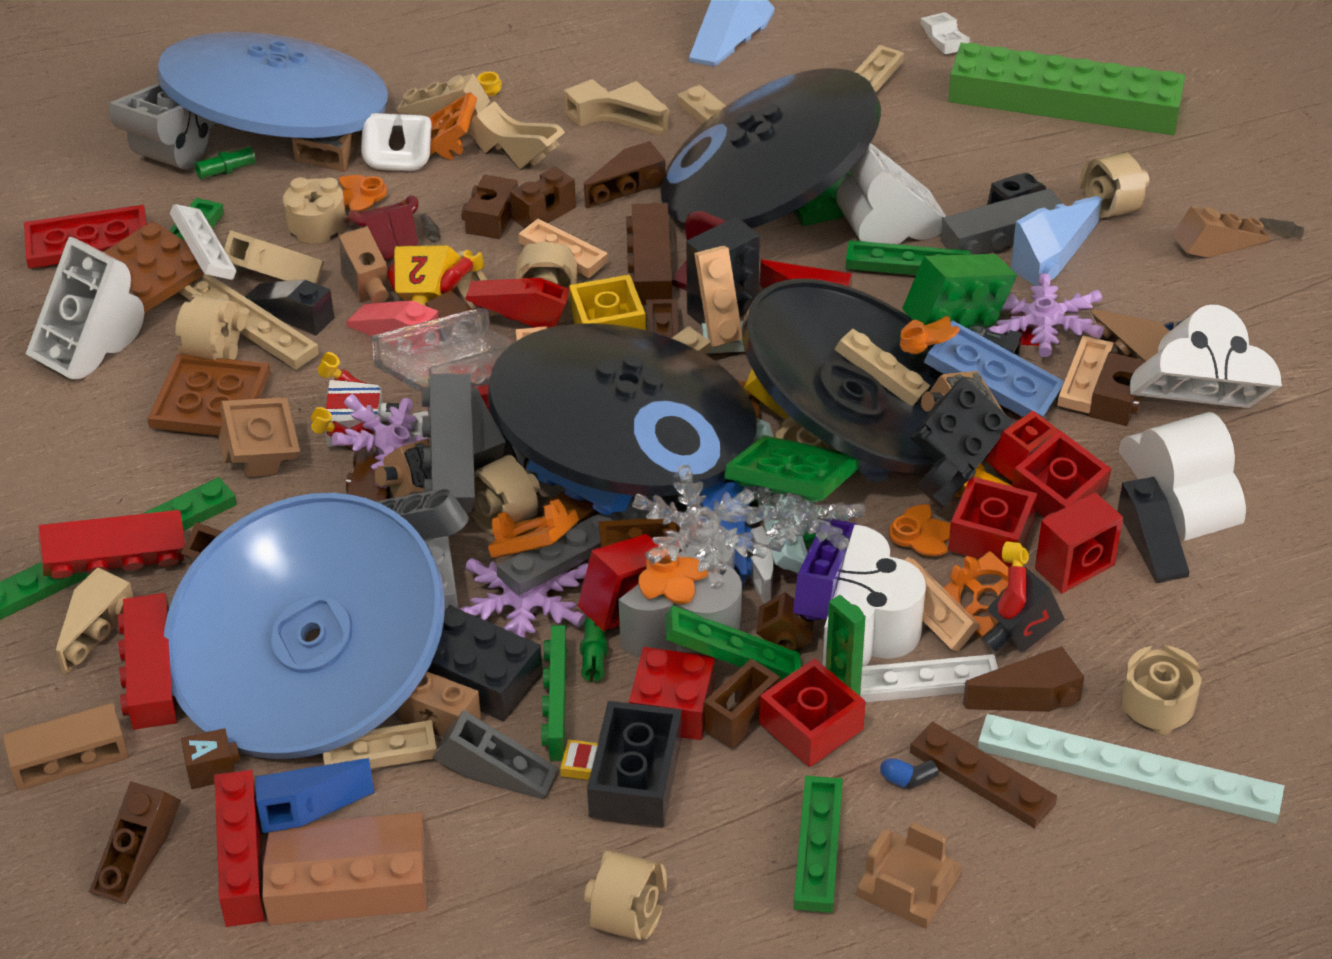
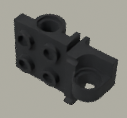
M964 376L932 407L926 416L925 422L910 437L918 447L935 461L917 487L941 509L971 479L976 472L975 469L1001 438L1002 432L1013 423L1003 411Z

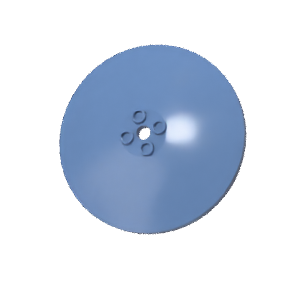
M221 32L198 35L181 40L168 47L161 54L158 63V82L163 91L176 103L194 114L216 123L259 134L294 138H319L350 134L362 130L365 121L371 114H384L387 106V87L381 77L367 65L335 49L287 36L254 32Z
M312 493L294 496L274 502L244 516L218 535L200 553L184 575L173 596L166 618L164 637L169 641L172 692L180 707L203 732L226 728L228 742L236 741L239 753L260 758L294 759L329 752L364 736L389 718L410 697L424 677L437 650L443 628L445 596L438 565L430 549L412 525L395 511L378 502L350 494ZM311 630H321L317 639L311 642L305 641L307 633Z

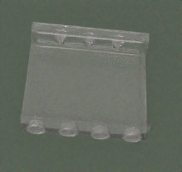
M483 307L372 336L374 366L421 392L422 387H428L429 374H470L471 388L488 385L496 360L504 350L514 343V341L490 329L489 310Z

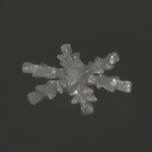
M682 465L677 469L682 483L677 482L673 485L683 495V497H678V499L688 506L687 511L679 512L673 502L668 507L658 495L653 496L654 502L638 493L635 496L632 507L650 511L646 515L648 519L665 518L663 524L676 522L680 526L679 532L665 531L669 537L653 538V542L659 546L647 551L645 557L654 565L668 554L670 559L675 561L678 557L679 549L681 548L686 553L687 545L692 548H701L695 554V557H702L698 565V571L707 570L710 587L712 589H719L725 584L719 569L726 571L728 567L718 557L722 556L723 553L713 547V543L716 540L723 541L729 551L733 546L743 557H747V551H750L755 556L764 559L769 546L763 543L752 542L751 539L754 538L753 533L736 534L737 528L726 531L721 527L720 523L722 520L731 522L735 521L732 516L747 514V511L742 506L754 500L753 493L749 489H744L734 498H731L730 494L725 492L721 504L717 500L714 501V510H711L709 507H702L700 504L706 498V496H699L703 483L697 482L694 484L691 467L689 465Z
M758 485L753 487L744 486V488L752 492L749 494L751 498L760 500L763 505L767 506L751 507L744 505L741 509H727L726 511L728 523L747 521L751 525L763 520L765 524L770 520L778 521V523L771 526L773 529L766 533L767 537L773 538L768 545L769 549L777 552L782 551L786 541L795 543V536L804 535L807 531L809 534L816 533L820 542L827 539L839 550H845L849 545V538L841 534L843 533L841 528L831 526V523L825 520L833 521V519L848 521L851 519L850 517H864L865 515L863 503L844 505L840 501L829 506L826 503L818 506L814 505L817 502L806 501L801 498V495L792 493L787 497H783V494L772 493L769 491V488Z

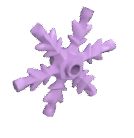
M1043 273L1038 277L1039 286H1032L1030 288L1035 294L1031 296L1034 302L1026 303L1024 298L1019 301L1011 293L1001 310L1011 311V314H1025V316H1011L1009 320L997 321L999 326H992L987 328L989 332L1005 334L1009 333L1010 330L1017 332L1019 329L1024 332L1027 326H1032L1033 332L1031 334L1036 336L1031 340V343H1039V355L1041 357H1049L1052 353L1051 343H1059L1055 336L1058 334L1057 326H1063L1065 331L1071 328L1077 336L1084 332L1094 338H1101L1103 334L1102 326L1091 325L1093 323L1091 319H1081L1078 315L1064 316V313H1079V310L1091 309L1093 306L1090 303L1102 301V295L1099 290L1092 291L1082 297L1080 293H1076L1070 301L1064 298L1063 303H1057L1055 299L1058 295L1054 293L1058 290V287L1050 286V276Z
M353 394L345 399L344 404L354 411L351 413L354 419L364 423L362 426L375 431L376 435L373 436L364 430H361V433L352 429L345 430L347 435L337 432L332 435V444L334 446L353 445L352 450L354 452L359 451L365 446L369 452L375 447L377 455L375 459L379 462L371 466L373 470H376L378 466H384V457L397 448L424 440L421 434L417 435L416 438H412L409 432L414 428L409 424L417 420L415 416L409 415L413 407L411 399L403 398L399 409L390 407L393 417L388 416L391 425L386 426L381 423V416L375 418L371 405H367L365 408Z
M470 558L466 563L465 569L471 573L479 574L474 581L478 583H491L488 588L503 587L504 593L502 595L487 593L489 598H472L470 601L474 606H465L459 609L474 616L481 614V619L485 620L495 609L500 614L504 605H510L514 611L506 618L512 620L504 629L513 631V633L524 638L525 632H535L529 620H536L533 613L539 607H543L544 616L551 612L554 621L558 624L561 623L562 618H565L573 625L580 627L585 622L586 615L579 611L571 610L577 604L574 602L560 601L562 599L561 596L548 598L546 593L549 589L563 591L561 586H579V582L575 579L585 578L588 563L579 565L572 571L568 569L518 595L497 577V565L495 562H491L489 567H486L478 560Z

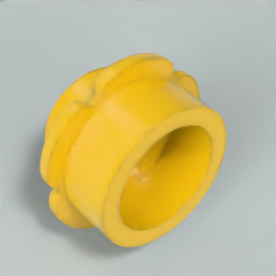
M487 71L477 76V80L488 97L496 95L502 89V81L497 73Z

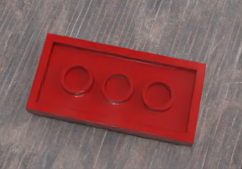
M144 204L24 222L25 255L28 269L59 264L69 237L76 238L101 252L106 251L147 225Z

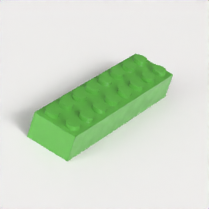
M960 43L950 74L948 102L1175 135L1186 74H1179L1174 71L1151 70L1145 67L1122 66L1117 63L1094 62L1089 59L1066 58L1061 55L1038 54L1032 51L1010 50L1004 47L982 46L977 43Z

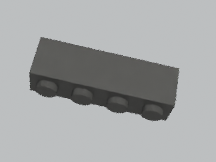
M1049 188L942 218L941 242L946 249L971 251L970 255L989 254L1013 247L1016 221L1037 209L1045 207L1048 210H1053L1056 205L1063 203Z
M429 374L428 387H422L421 406L428 407V417H422V437H426L429 440V448H423V468H429V479H424L423 492L448 488L465 512H472L475 491L471 375Z

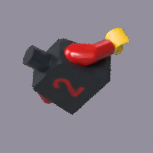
M1006 542L1003 546L1002 558L1004 562L1013 563L1012 567L1008 568V586L988 607L987 613L994 626L980 638L983 644L994 654L1000 651L1008 642L1019 652H1024L1065 620L1050 587L1027 567H1023L1029 558L1028 551L1020 543Z

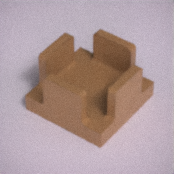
M287 397L227 400L221 402L222 426L219 433V442L224 463H245L243 470L245 477L276 475L281 461L298 459L300 449Z
M912 822L908 828L907 838L884 828L868 852L866 873L857 886L856 896L927 929L960 876L962 863L945 855L947 840L945 836Z

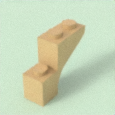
M594 79L564 90L565 114L579 127L594 122L611 121L657 135L668 132L670 113L667 106L656 99L649 90L645 89L637 81L610 92L601 87Z
M495 101L471 119L468 133L485 154L493 147L497 150L503 148L519 169H522L528 163L532 167L535 166L560 145L557 139L565 133L557 124L516 121L508 116Z

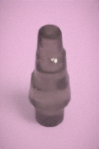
M422 213L420 220L425 237L433 243L438 242L441 238L440 228L430 216Z
M1263 217L1259 219L1263 227L1287 238L1295 237L1301 239L1303 236L1304 227L1298 226L1292 221H1281Z

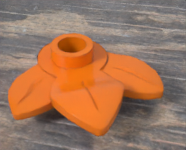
M363 175L339 177V183L344 189L342 191L345 208L349 207L350 211L356 210L361 212L367 210L387 195V186L379 177H365Z
M949 316L928 325H924V323L918 320H913L901 330V350L910 354L922 353L928 348V345L939 344L953 338L959 332V327L951 326Z
M928 504L916 505L908 508L904 515L894 520L889 527V537L895 544L911 547L919 554L941 556L948 551L945 543L949 541L951 523L931 518L932 512Z
M659 546L654 548L646 559V570L639 576L640 592L647 599L663 594L667 600L673 603L687 604L693 600L695 595L693 581L707 577L709 572L698 559L680 557L674 548Z

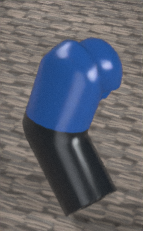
M888 758L880 766V772L887 781L907 790L928 782L939 775L937 766L932 760L912 766L902 760Z

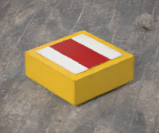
M568 739L560 767L561 777L589 780L598 743Z

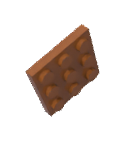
M154 221L103 252L121 261L128 267L131 275L129 293L141 300L144 314L205 275L187 243Z
M177 354L147 418L149 428L219 436L222 426L221 402L227 400L260 399L271 374L270 364L217 358L214 361L191 355Z

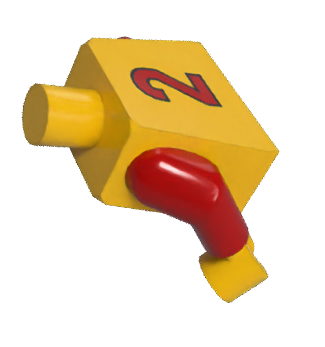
M448 245L395 247V261L387 270V278L393 291L404 301H415L425 305L426 302L450 290L453 292L466 274L470 271L476 272L483 269L485 264L482 252H478L477 255L473 256L471 250H466L463 253L464 257L461 258Z

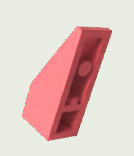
M415 301L364 304L346 321V325L350 328L421 357H424L441 340L438 311Z

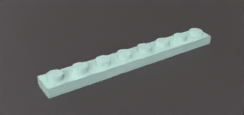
M986 715L978 741V749L985 753L1277 824L1285 785L995 715Z

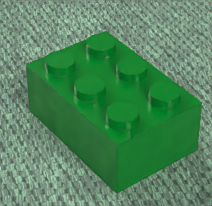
M996 254L924 256L902 310L912 320H918L924 323V325L949 316L950 321L953 320L966 328L970 325H980L984 328L992 327L999 318L1017 274Z

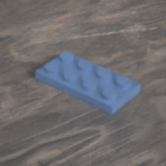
M952 320L951 326L959 327V332L945 342L934 344L928 352L924 363L944 374L978 371L998 404L1019 414L1022 418L1031 411H1035L1044 418L1061 392L1065 381Z

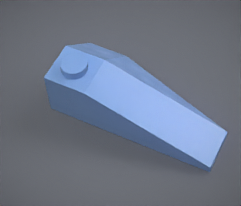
M711 0L690 53L689 62L713 67L717 66L735 52V46L740 42H748L753 32L756 30L762 31L767 27L775 12V7L768 0Z
M1095 196L1076 200L1071 206L1058 204L1053 210H1048L1045 207L1040 208L1016 221L1011 269L1034 286H1039L1038 277L1043 273L1048 274L1051 280L1054 279L1099 223L1102 198Z

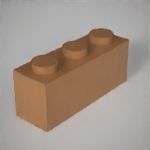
M113 703L2 735L10 769L18 791L129 758Z

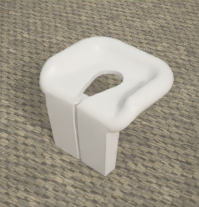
M371 114L365 121L362 129L361 152L364 161L368 166L376 170L407 172L419 170L427 163L430 156L431 120L423 115ZM392 131H403L405 146L400 151H394L389 146Z

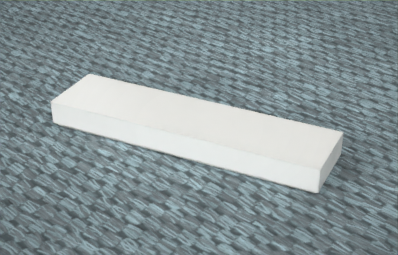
M173 204L170 215L204 274L233 280L237 270L201 210Z
M994 654L862 666L860 697L866 702L961 694L964 693L966 680L994 671L998 667Z

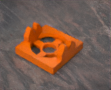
M468 92L429 116L431 120L430 155L437 152L441 157L452 160L455 155L453 151L458 155L462 154L463 147L459 138L467 133L477 102V98L472 92Z
M556 499L550 501L549 505L544 506L545 516L514 524L513 519L507 512L498 513V517L492 518V530L495 541L488 546L491 557L498 558L553 545L578 523L579 518L576 510L566 511L561 501Z
M990 551L978 561L973 557L966 556L963 568L956 564L950 575L951 582L943 587L960 605V596L963 588L967 587L974 593L973 602L964 609L980 624L974 632L979 638H982L994 624L989 616H975L980 611L987 612L990 606L978 603V597L984 592H993L998 597L1008 586V567ZM986 574L1002 577L994 586H982L976 580L980 575Z

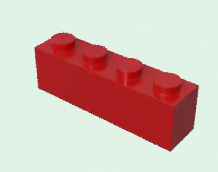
M180 510L38 525V542L43 577L51 576L52 578L62 579L70 577L73 573L87 572L91 574L97 567L105 571L115 568L133 571L142 568L144 565L158 564L162 567H168L177 564L179 561H184V555L181 552L185 546V538Z
M166 593L123 599V613L117 615L120 635H124V640L118 641L121 662L125 661V666L119 667L122 689L126 688V694L120 695L122 714L123 716H130L133 730L177 723L176 698L172 692L169 641L164 637V628L169 611Z
M253 770L214 775L218 885L219 901L225 926L231 927L265 922L260 816Z

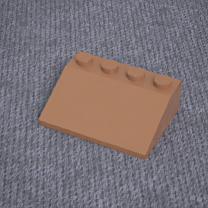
M423 812L316 821L301 827L269 832L263 864V901L268 924L277 925L426 911Z

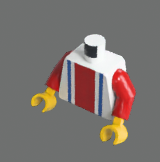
M331 352L324 354L318 366V374L321 377H334V380L329 381L326 409L317 407L310 417L313 421L311 424L313 432L316 434L325 432L327 447L334 446L332 444L333 433L337 432L347 435L346 429H352L361 433V430H364L373 436L376 435L375 431L364 428L362 426L364 423L351 416V413L354 411L344 404L345 399L349 395H355L365 408L367 405H371L375 418L381 416V423L389 422L388 416L393 417L390 407L399 409L400 403H383L380 386L358 380L345 369L339 370L337 367L340 364V360L337 355Z

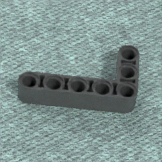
M448 488L376 501L407 520L423 540L455 534L469 520L468 514Z

